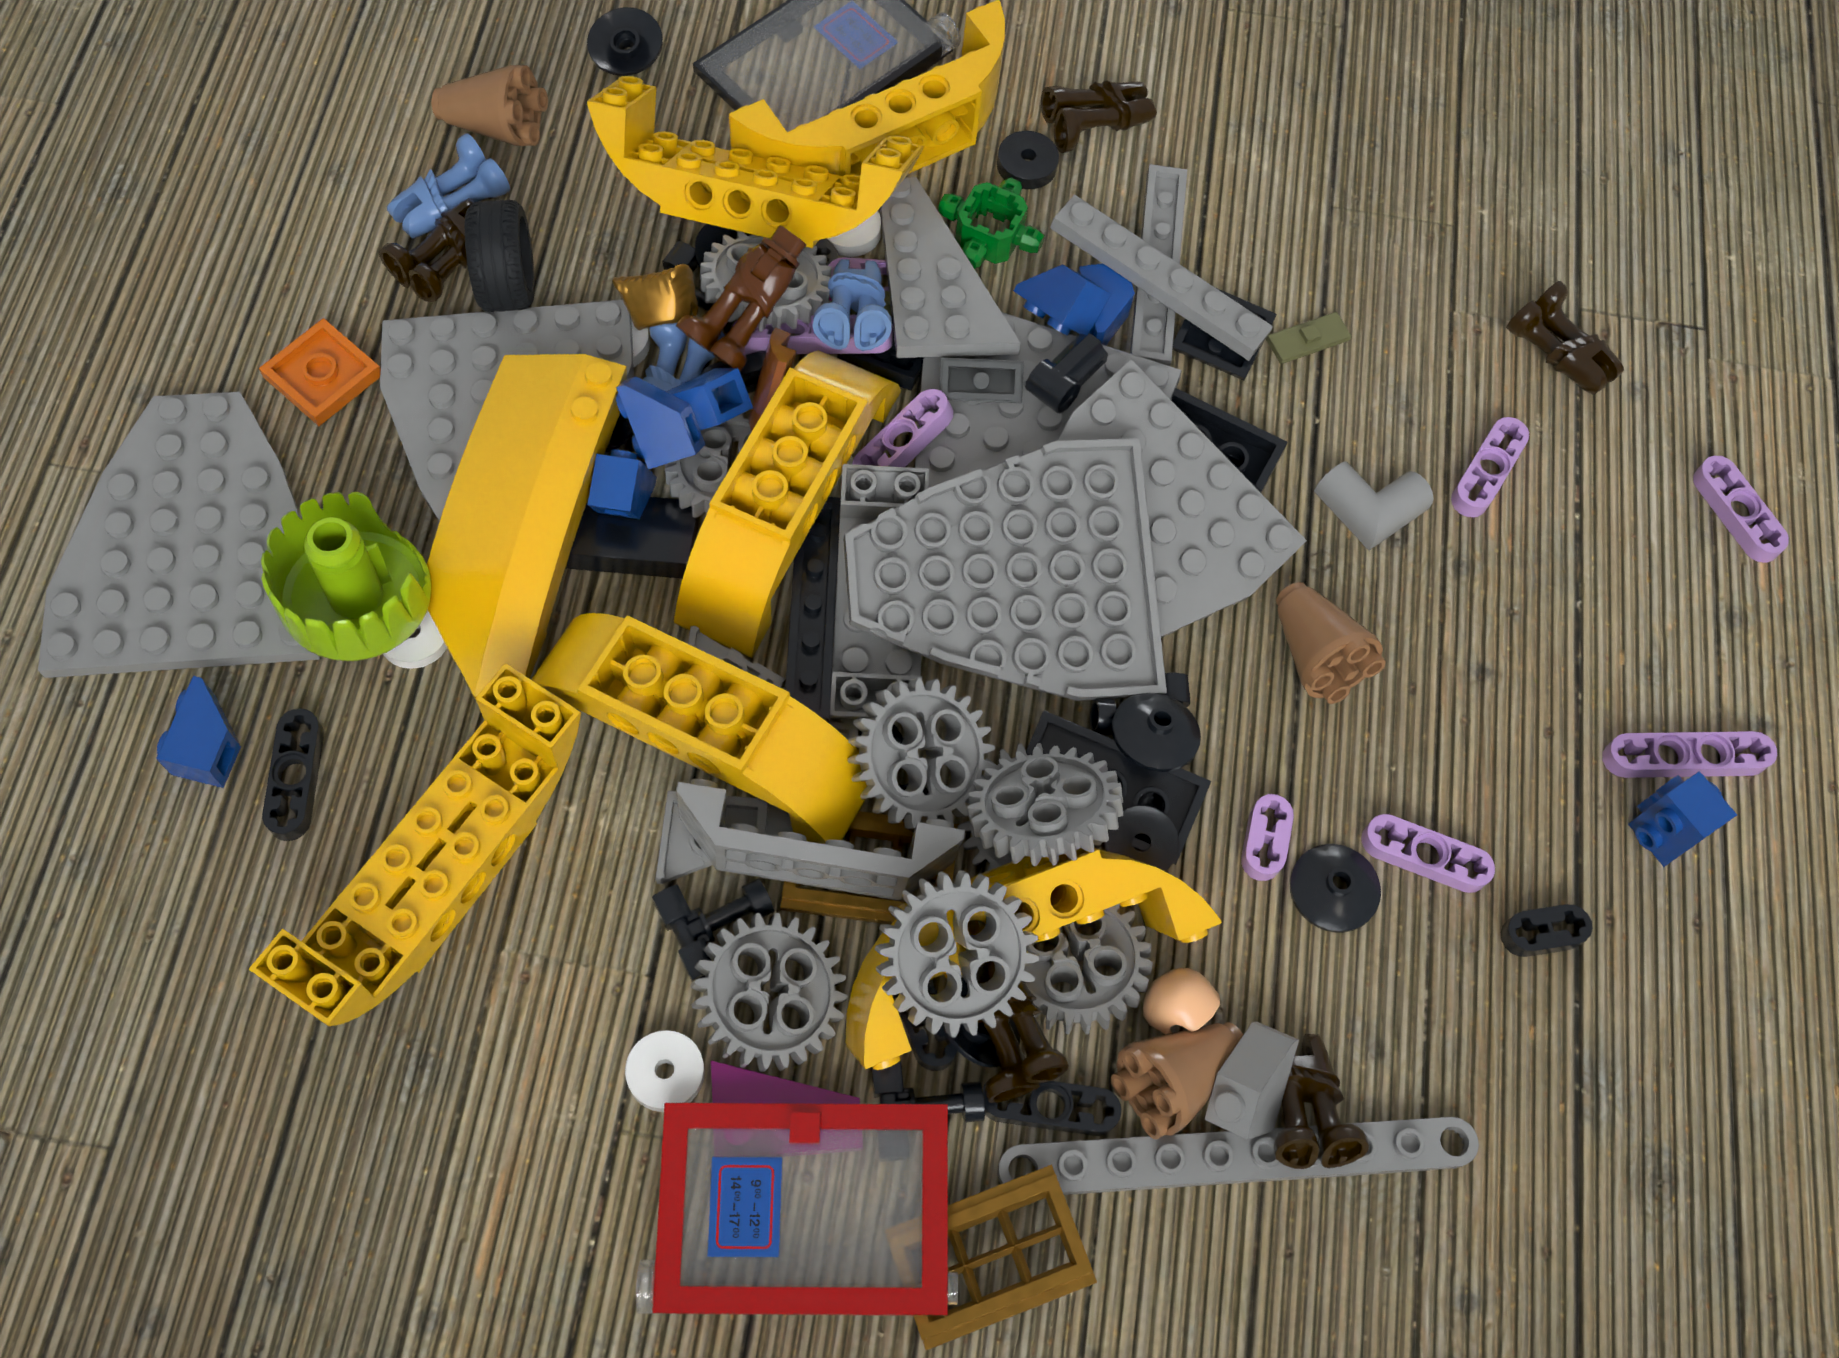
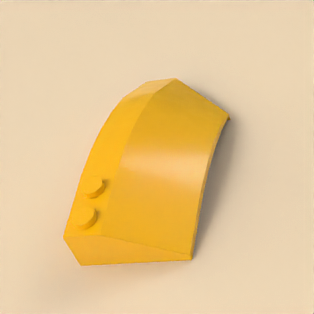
M587 354L504 355L459 463L427 562L431 578V598L428 612L437 626L454 662L457 663L474 699L504 663L529 679L531 677L547 635V627L559 586L589 497L596 454L604 455L620 414L616 401V395L618 394L616 387L627 380L625 365Z

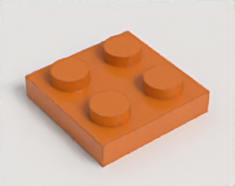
M324 318L259 368L265 380L318 426L322 425L378 380L381 372L380 366Z

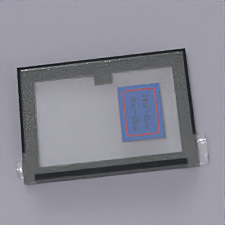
M787 0L694 62L693 71L735 111L742 106L764 99L788 132L801 124L826 116L833 110L842 109L863 100L870 94H877L897 85L903 80L912 79L953 52L961 43V35L956 23L946 13L939 12L927 21L904 0Z

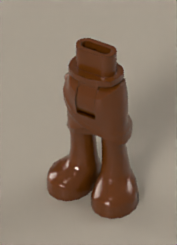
M779 225L770 239L764 237L761 241L762 243L754 248H749L747 253L739 259L734 275L723 287L724 291L707 313L702 317L685 315L676 324V327L708 352H711L728 367L738 368L740 372L747 362L745 349L762 318L766 317L768 319L774 306L787 290L796 269L800 265L796 259L806 247V244L781 225ZM742 301L749 303L731 330L718 340L723 328Z

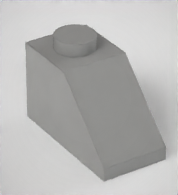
M1257 1021L1252 1022L1217 1073L1204 1120L1247 1140L1272 1132L1299 1039Z

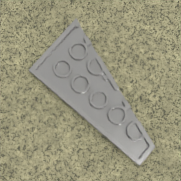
M905 177L879 208L896 358L1019 355L1021 342L917 177Z

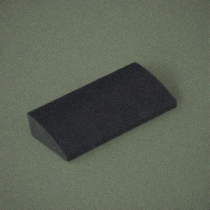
M1175 388L1171 401L1262 493L1280 461L1288 442Z
M650 497L640 519L597 513L587 505V500L565 569L683 579L689 556L697 538L700 516L692 517V506L681 509L679 507V499Z
M1043 710L1026 754L1033 755L1034 747H1036L1037 743H1041L1043 754H1049L1053 746H1058L1060 754L1065 755L1074 747L1077 749L1078 758L1091 752L1093 753L1094 763L1105 760L1108 771H1116L1117 782L1121 783L1123 810L1138 805L1151 806L1162 811L1173 822L1179 839L1177 856L1172 863L1176 865L1211 781L1182 768L1168 772H1158L1142 768L1125 757L1113 739ZM1140 833L1133 838V846L1142 851L1147 850L1151 844V840L1146 834Z

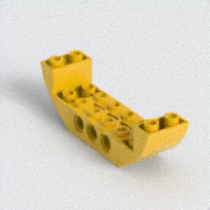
M996 0L984 6H978L966 13L962 56L944 65L935 66L928 72L912 79L903 80L897 85L877 94H870L863 100L842 109L833 110L828 115L812 122L801 124L791 131L787 132L764 99L740 107L738 110L729 113L731 149H746L751 151L753 156L765 159L770 157L786 158L792 165L801 167L811 165L827 168L831 174L844 176L846 174L861 175L862 162L884 137L904 136L909 138L912 144L923 146V151L909 174L975 145L977 133L990 116L998 92L1005 41V18L1001 2Z
M619 77L618 80L587 101L594 128L607 154L620 172L640 192L660 205V213L766 238H771L779 225H781L806 244V247L813 248L821 239L835 237L856 228L874 215L909 174L923 151V146L912 144V141L907 137L897 135L889 136L888 138L884 137L862 162L861 175L846 174L840 176L829 173V170L822 166L811 165L801 167L792 165L788 159L782 157L765 159L753 156V153L746 149L734 148L725 150L715 147L713 142L707 140H694L690 142L678 139V136L671 132L660 131L654 133L656 86L643 84V80L638 77Z
M819 350L809 353L794 368H789L709 503L710 508L697 535L681 582L675 609V624L690 630L691 626H696L699 628L700 633L730 649L732 647L741 654L753 658L772 624L771 598L840 478L843 464L849 462L872 419L882 423L886 420L901 393L899 384Z
M587 613L580 614L572 619L531 679L572 707L789 813L793 832L804 835L809 842L825 844L827 840H842L866 800L860 797L863 790L868 786L866 782H852L851 779L856 773L861 771V766L849 763L847 759L858 755L859 750L848 743L849 740L832 725L791 697L790 692L628 615L622 618L610 614Z
M506 663L475 698L484 722L302 941L282 928L249 968L252 973L329 1027L344 1024L365 1014L395 992L416 971L419 973L537 825L536 820L563 774L578 733L581 712Z
M1079 848L1076 850L1077 860L1074 861L1066 854L1059 855L1057 865H1052L1048 857H1042L1037 866H1032L1031 858L1025 856L1017 864H1014L1012 861L982 873V875L989 878L988 890L998 882L1007 887L1004 899L1015 896L1022 901L1014 914L1024 912L1032 917L1033 920L1022 930L1036 934L1038 936L1036 942L1046 941L1058 936L1061 933L1060 927L1077 921V924H1087L1096 921L1105 915L1103 910L1119 903L1122 907L1138 904L1145 926L1182 943L1200 940L1208 935L1207 929L1222 923L1221 919L1204 898L1182 880L1157 867L1101 849L1094 848L1095 851L1090 853ZM978 875L970 878L971 885ZM907 903L898 906V908L904 910ZM949 910L947 912V921L953 932L954 911ZM984 911L973 914L969 919V935H976L984 929L986 925ZM930 922L920 930L919 943L921 946H928L937 939L939 934L937 922ZM885 933L879 936L861 965L852 986L846 1013V1046L865 1069L872 1067L874 1070H881L891 1067L901 1060L900 1055L912 1051L898 1010L893 1006L895 1002L893 995L888 996L882 989L883 985L892 976H881L876 971L878 965L889 961L888 957L879 954L875 950L876 945L889 943L890 937ZM956 942V953L949 955V959L959 965L958 954L966 951V948ZM939 972L933 975L931 979L941 976L943 974L944 977L947 978L946 972Z

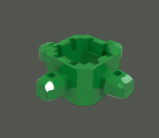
M1007 178L999 186L988 182L978 184L973 187L966 201H964L962 196L944 194L939 203L938 211L942 216L953 222L957 220L955 239L974 269L980 267L984 260L994 264L1008 261L1016 246H1019L1020 250L1029 253H1038L1043 245L1045 235L1042 231L1031 225L1025 226L1028 206L1021 196L1022 186L1018 180ZM988 212L993 213L994 219L1005 222L1006 219L1009 220L1010 226L1009 229L1005 228L1003 232L997 230L993 235L989 233L990 229L980 224L977 227L972 226L974 217L978 219L980 214L986 217Z

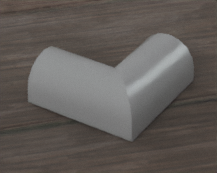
M1347 461L1338 464L1320 480L1314 490L1320 499L1368 550H1371L1427 511L1434 499L1430 485L1420 474L1413 471L1406 472L1376 493Z

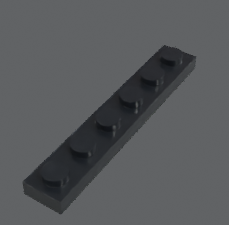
M828 497L793 561L785 690L790 692V696L811 709L828 723L830 717L841 498Z

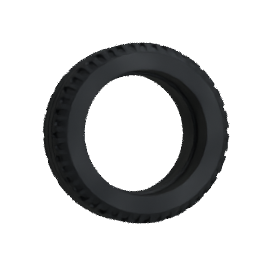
M515 200L478 201L472 203L465 215V247L471 287L478 306L487 312L527 309L534 300L535 281L531 239L523 207Z

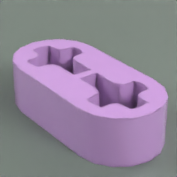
M1268 794L1262 796L1251 809L1248 818L1241 864L1244 871L1251 878L1258 881L1273 879L1284 867L1287 859L1294 814L1291 804L1279 795ZM1268 808L1275 810V817L1281 819L1276 822L1271 832L1266 831L1268 818L1262 815ZM1264 843L1269 844L1267 858L1273 860L1267 867L1260 866V858L1253 856L1258 854Z

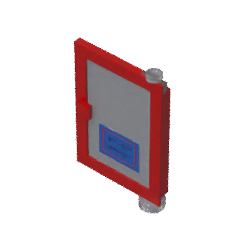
M664 1103L656 1260H640L636 1282V1308L638 1314L948 1316V1305H958V1272H948V1104Z

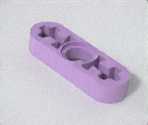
M928 389L918 394L857 453L852 464L906 467L951 422L953 408L946 395L938 389ZM930 408H932V409H934V410L939 409V410H938L937 412H935V413H932V412H930V411L926 412V411H927L928 409H930ZM915 421H917L920 426H923L920 429H918L917 425L915 424ZM903 432L913 433L912 439L908 444L901 447L893 446L894 439ZM887 449L892 457L889 458L887 454H883V452Z
M1504 417L1494 424L1451 495L1452 505L1458 513L1466 517H1478L1489 507L1529 440V431L1523 422L1516 418ZM1508 434L1512 439L1507 448L1503 450L1498 446L1504 435ZM1485 459L1494 461L1499 466L1500 473H1487L1481 467L1480 461ZM1478 484L1483 488L1476 497V500L1472 501L1468 498L1469 493L1474 485Z
M1723 456L1708 457L1693 475L1695 487L1751 559L1762 563L1773 561L1788 546L1789 537L1786 530L1731 460ZM1717 474L1720 476V477L1715 478V479H1713V478L1711 477V475H1712V476H1715V475H1717ZM1729 489L1732 490L1727 496L1724 495ZM1738 501L1743 503L1748 508L1750 515L1747 517L1738 515L1732 509L1731 502ZM1754 522L1757 523L1752 528H1749ZM1768 539L1770 543L1763 544L1760 540Z
M1382 814L1376 816L1362 832V845L1372 857L1463 892L1473 893L1481 890L1492 880L1495 874L1494 862L1491 856L1484 850L1393 815ZM1382 828L1389 831L1388 838L1392 840L1387 846L1380 843L1381 836L1378 833ZM1407 837H1410L1411 841L1407 844L1404 853H1402L1401 850L1405 846L1402 842ZM1419 843H1428L1434 846L1439 854L1438 863L1427 864L1423 862L1417 855V845ZM1452 853L1454 854V857L1451 859L1450 863H1453L1454 865L1450 867L1448 870H1446L1444 867L1449 862ZM1468 861L1474 863V871L1479 873L1473 879L1467 876L1468 869L1463 867Z

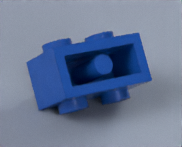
M1699 771L1686 781H1683L1677 775L1657 789L1654 794L1636 806L1641 814L1628 825L1635 832L1638 842L1645 849L1651 851L1662 866L1665 867L1736 817L1737 814L1724 800L1718 787L1708 781Z

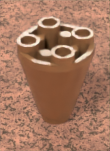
M509 65L444 84L441 88H436L432 94L431 105L435 117L449 125L514 146H536L540 140L541 113L547 109L548 96L543 87H538L537 81L527 65Z
M1297 582L1287 586L1278 594L1276 598L1277 612L1301 684L1309 696L1325 698L1329 704H1335L1349 695L1350 688L1360 683L1365 677L1375 676L1385 667L1386 661L1381 656L1383 648L1376 635L1315 589L1307 587L1302 582Z
M1226 1022L1224 1024L1214 1023L1205 1025L1193 1032L1183 1030L1132 1042L1118 1053L1116 1064L1118 1072L1111 1076L1113 1089L1119 1098L1129 1101L1136 1114L1140 1117L1143 1129L1151 1138L1159 1139L1164 1135L1172 1136L1187 1126L1210 1100L1217 1073L1242 1038L1243 1033L1236 1025Z

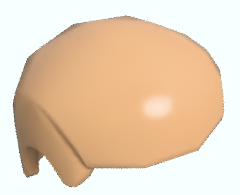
M1176 968L1162 974L1149 986L1143 1001V1017L1150 1026L1165 1035L1172 1033L1170 1028L1174 1025H1180L1193 1032L1200 1029L1214 1016L1220 1006V996L1210 982L1199 972L1190 968Z

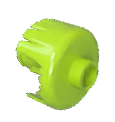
M351 492L348 494V505L342 493H327L322 497L323 510L320 508L317 500L311 498L300 505L302 519L295 511H289L281 518L284 534L278 527L270 531L267 537L268 550L263 552L261 557L263 569L261 575L262 584L287 632L308 651L321 657L339 661H358L377 657L402 644L415 632L423 621L431 598V578L428 566L421 553L409 540L402 537L397 531H391L374 509L368 496L360 492Z

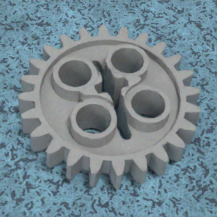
M737 231V239L724 235L722 244L712 243L711 252L704 253V262L700 265V290L705 292L706 303L715 304L724 291L723 287L734 275L739 259L747 253L749 248H754L762 243L761 241L764 237L753 234L747 236L744 232ZM817 246L804 248L796 259L800 265L796 269L787 290L774 306L768 319L763 317L757 326L760 332H763L766 324H772L774 329H781V324L786 323L793 330L797 327V319L809 324L811 323V314L814 315L818 307L829 302L830 289H828V282L831 278L832 268L831 266H826L825 255L816 256ZM742 301L728 322L739 318L749 303Z
M743 413L720 425L700 430L706 445L696 455L665 464L666 484L670 485L671 497H679V507L681 509L692 506V517L694 518L704 512H708L711 499L732 465L731 453L733 442L739 441V454L752 432L749 420L743 418Z
M921 678L909 680L908 687L903 681L892 684V693L887 689L878 691L876 698L879 704L870 702L863 705V709L869 716V719L860 718L853 722L862 731V735L848 739V743L859 748V754L847 758L848 762L861 766V771L851 778L852 782L865 781L868 785L861 793V799L876 797L877 800L872 811L874 813H882L890 809L888 822L891 824L899 823L904 818L905 829H915L917 822L926 823L928 819H941L953 823V815L956 817L967 816L969 813L965 803L970 804L968 795L969 792L975 791L974 781L977 779L986 780L981 776L982 771H985L986 768H995L994 764L984 760V754L995 750V746L985 744L982 740V737L987 735L991 728H978L976 724L983 714L982 710L968 712L966 709L971 697L968 695L955 700L956 686L950 685L940 691L938 679L927 681L924 686ZM917 713L921 715L920 721L916 717ZM938 718L945 723L947 728V735L944 740L936 733L935 726ZM895 721L900 723L904 729L905 734L901 744L894 739L892 734V726ZM918 749L926 751V758L918 757ZM943 764L951 772V782L948 786L944 785L940 777V769ZM900 767L907 772L909 777V784L905 791L900 788L896 780ZM924 787L928 790L927 795L923 793Z
M1053 746L1049 754H1043L1039 747H1034L1033 755L1029 757L1017 751L1016 761L1012 763L1001 758L999 759L1000 770L986 768V780H975L976 791L969 792L968 795L970 805L967 807L974 837L981 838L984 849L994 847L997 858L1011 852L1014 864L1020 862L1025 856L1031 858L1032 866H1037L1042 857H1048L1052 865H1057L1059 855L1066 854L1073 861L1077 860V849L1082 848L1090 853L1094 852L1093 840L1107 842L1109 840L1108 830H1117L1119 828L1118 817L1123 816L1121 783L1117 782L1116 771H1108L1105 760L1094 763L1093 753L1091 752L1078 758L1077 749L1074 747L1065 755L1059 753L1058 746Z
M963 870L958 871L954 884H952L948 874L938 872L937 887L935 888L922 878L919 880L921 895L916 897L904 890L902 895L907 903L905 909L902 910L893 906L888 908L890 913L897 919L895 925H880L879 927L883 933L890 937L889 943L876 945L875 950L879 954L888 957L889 961L878 965L876 971L881 976H892L883 985L882 989L888 996L900 993L893 1006L900 1013L911 1008L908 1020L915 1026L919 1025L926 1018V1029L932 1034H936L939 1031L943 1022L946 1033L951 1037L957 1036L960 1024H963L972 1036L977 1035L978 1020L981 1019L993 1029L996 1027L994 1012L999 1009L1004 1014L1011 1016L1013 1012L1007 1001L1011 997L1023 1001L1026 999L1025 994L1018 988L1020 981L1034 982L1035 977L1024 969L1025 964L1039 961V956L1026 950V946L1036 942L1038 936L1032 932L1022 930L1033 919L1024 912L1014 914L1022 901L1015 896L1004 899L1007 887L998 882L988 890L989 878L982 874H978L971 885L969 873ZM949 910L954 911L953 932L947 921V912ZM984 911L986 915L984 929L976 935H969V919L973 914ZM930 922H937L939 927L937 939L928 946H921L919 943L920 930ZM956 942L966 948V951L958 954L959 965L949 959V955L956 953ZM987 961H993L995 965L993 977L988 982L978 984L976 980L978 968ZM939 972H946V987L942 992L930 995L928 993V983L931 977ZM962 975L968 987V994L965 997L961 996Z
M1119 903L1103 910L1105 915L1096 921L1087 924H1077V921L1067 924L1063 926L1068 935L1067 939L1061 932L1054 938L1041 941L1054 946L1055 949L1048 952L1039 951L1033 946L1040 942H1034L1026 946L1027 951L1039 956V961L1025 964L1024 970L1035 977L1034 982L1025 983L1031 993L1037 998L1033 1003L1046 1015V1029L1050 1030L1055 1022L1059 1020L1063 1021L1065 1034H1070L1074 1023H1080L1084 1033L1089 1034L1091 1022L1097 1020L1100 1026L1107 1030L1110 1024V1014L1123 1021L1126 1019L1127 1013L1125 1004L1134 1008L1139 1006L1140 995L1138 992L1147 991L1149 979L1145 976L1151 975L1153 962L1146 959L1150 957L1151 943L1141 942L1145 937V926L1132 927L1136 914L1134 911L1120 915ZM1088 926L1095 929L1097 933L1089 936L1083 935L1077 931V928ZM1070 946L1073 956L1067 957L1068 947ZM1082 960H1083V966H1082V972H1081V970H1080V968H1079L1080 966H1079V964H1078L1077 961H1082ZM1103 965L1111 966L1118 973L1106 976L1099 973L1096 968ZM1084 979L1095 993L1090 994L1087 992L1083 984ZM1057 982H1067L1075 989L1071 992L1063 993L1055 990L1052 985Z
M757 913L751 918L750 929L740 918L733 924L734 935L724 928L716 935L721 946L710 942L704 948V952L712 961L699 960L695 965V969L705 975V978L696 979L691 983L692 989L703 992V997L695 1000L691 1006L693 1009H705L707 1013L697 1023V1026L702 1028L712 1025L715 1031L708 1040L709 1045L721 1039L727 1043L723 1050V1058H727L736 1050L741 1052L740 1067L742 1068L747 1066L755 1057L757 1058L759 1072H764L769 1068L771 1060L774 1058L778 1070L783 1071L789 1066V1055L800 1065L807 1061L805 1048L815 1055L823 1050L822 1043L818 1037L829 1040L836 1035V1032L828 1022H839L844 1018V1014L834 1008V1005L840 1004L848 998V995L835 991V986L846 980V975L833 974L831 970L841 959L839 956L826 958L823 954L830 944L829 940L822 941L817 945L812 942L816 930L815 927L812 926L803 934L799 933V918L795 917L786 927H783L780 913H775L770 918L768 925H765L761 914ZM769 950H774L776 953V962L772 969V977L770 969V956L768 954ZM739 955H747L755 960L758 966L756 976L745 975L738 966ZM786 960L797 961L802 966L804 971L803 981H796L788 976L785 971ZM769 980L771 991L778 992V996L770 1003L768 992L761 991V987ZM736 1002L746 1003L752 1008L754 1012L753 1024L746 1025L737 1020L734 1015V1005ZM767 1007L769 1027L771 1029L770 1034L763 1032V1021L766 1018ZM783 1007H791L798 1012L801 1019L799 1029H792L785 1025L781 1014Z

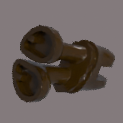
M1106 80L1102 84L1094 82L1089 86V89L1049 86L1044 87L1041 95L1043 118L1046 123H1055L1054 141L1060 153L1074 150L1079 142L1080 133L1089 128L1109 126L1115 131L1120 129L1125 131L1133 126L1147 123L1157 115L1153 100L1146 98L1148 89L1144 82L1115 83Z
M471 198L441 214L442 218L435 219V229L412 250L407 251L397 243H387L378 251L382 263L390 274L403 287L409 288L412 286L415 294L426 302H434L441 297L444 289L443 283L459 264L465 269L467 268L465 215L471 204L475 203ZM446 247H450L437 261L430 266L428 265Z
M1557 281L1537 301L1532 300L1522 307L1509 321L1506 328L1513 335L1530 341L1549 354L1546 358V363L1556 366L1555 371L1566 375L1584 391L1594 395L1605 388L1607 382H1612L1621 375L1624 367L1607 346L1605 340H1600L1598 334L1588 335L1568 319L1562 310L1568 290L1562 281Z
M987 961V967L981 965L976 973L978 984L988 982L993 977L995 972L993 961ZM1020 981L1018 988L1025 994L1026 999L1023 1001L1011 997L1007 1001L1013 1015L1008 1016L998 1009L994 1012L996 1027L993 1029L982 1019L978 1020V1023L983 1022L987 1029L1000 1064V1072L991 1077L985 1086V1093L990 1103L1003 1102L1030 1093L1040 1087L1039 1083L1057 1079L1069 1067L1066 1057L1060 1051L1054 1050L1050 1046L1034 1015L1040 1014L1042 1011L1033 1003L1037 998L1031 993L1024 981ZM1010 1018H1012L1024 1045L1026 1058L1013 1032Z
M1305 1034L1302 1042L1303 1056H1294L1282 1099L1285 1129L1277 1134L1273 1143L1275 1157L1281 1164L1294 1169L1310 1168L1315 1164L1318 1155H1320L1323 1167H1341L1353 1163L1368 1152V1139L1364 1131L1353 1124H1341L1336 1105L1344 1100L1339 1089L1340 1080L1332 1068L1328 1052L1318 1034ZM1304 1102L1312 1104L1318 1141L1314 1131L1308 1125Z

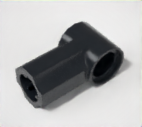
M1090 333L1088 335L1080 334L1054 360L1045 359L1041 361L1030 373L1025 388L1056 413H1063L1075 401L1081 386L1107 362L1108 353L1103 348L1101 341Z

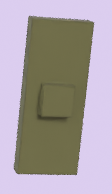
M1334 312L1270 334L1266 341L1279 363L1284 364L1350 341L1352 336L1339 314Z

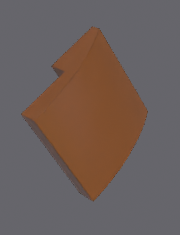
M778 328L772 331L752 401L753 408L749 411L748 420L751 431L754 429L790 367L792 368L797 351L787 347L791 333Z

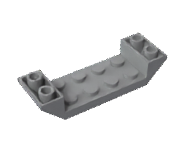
M843 464L830 718L869 719V716L863 709V705L870 702L879 704L876 698L878 691L887 689L892 693L891 685L903 681L908 687L909 680L921 678L922 680L921 655L850 625L843 538L846 532L861 524L870 523L877 519L879 514L892 507L895 509L914 499L916 494L929 488L928 468ZM917 713L916 717L920 721L921 715Z
M692 779L690 783L678 782L676 790L679 818L716 870L899 901L904 899L902 895L904 890L912 893L919 888L920 879L923 878L929 881L938 875V872H942L953 864L965 830L955 829L954 824L946 820L928 819L926 823L917 822L908 848L907 858H903L899 851L890 848H874L873 852L855 850L853 844L842 840H827L825 844L808 842L804 835L795 832L783 831L779 832L778 836L760 834L758 828L741 823L731 824L730 828H725L727 818L725 789H719L717 783L709 780Z

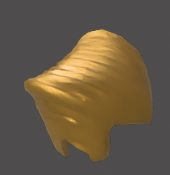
M680 264L662 272L630 277L620 276L619 278L614 277L612 280L637 330L641 331L647 327L678 323L683 316L690 315L691 310L693 316L698 314V301L695 295L693 272L686 264Z

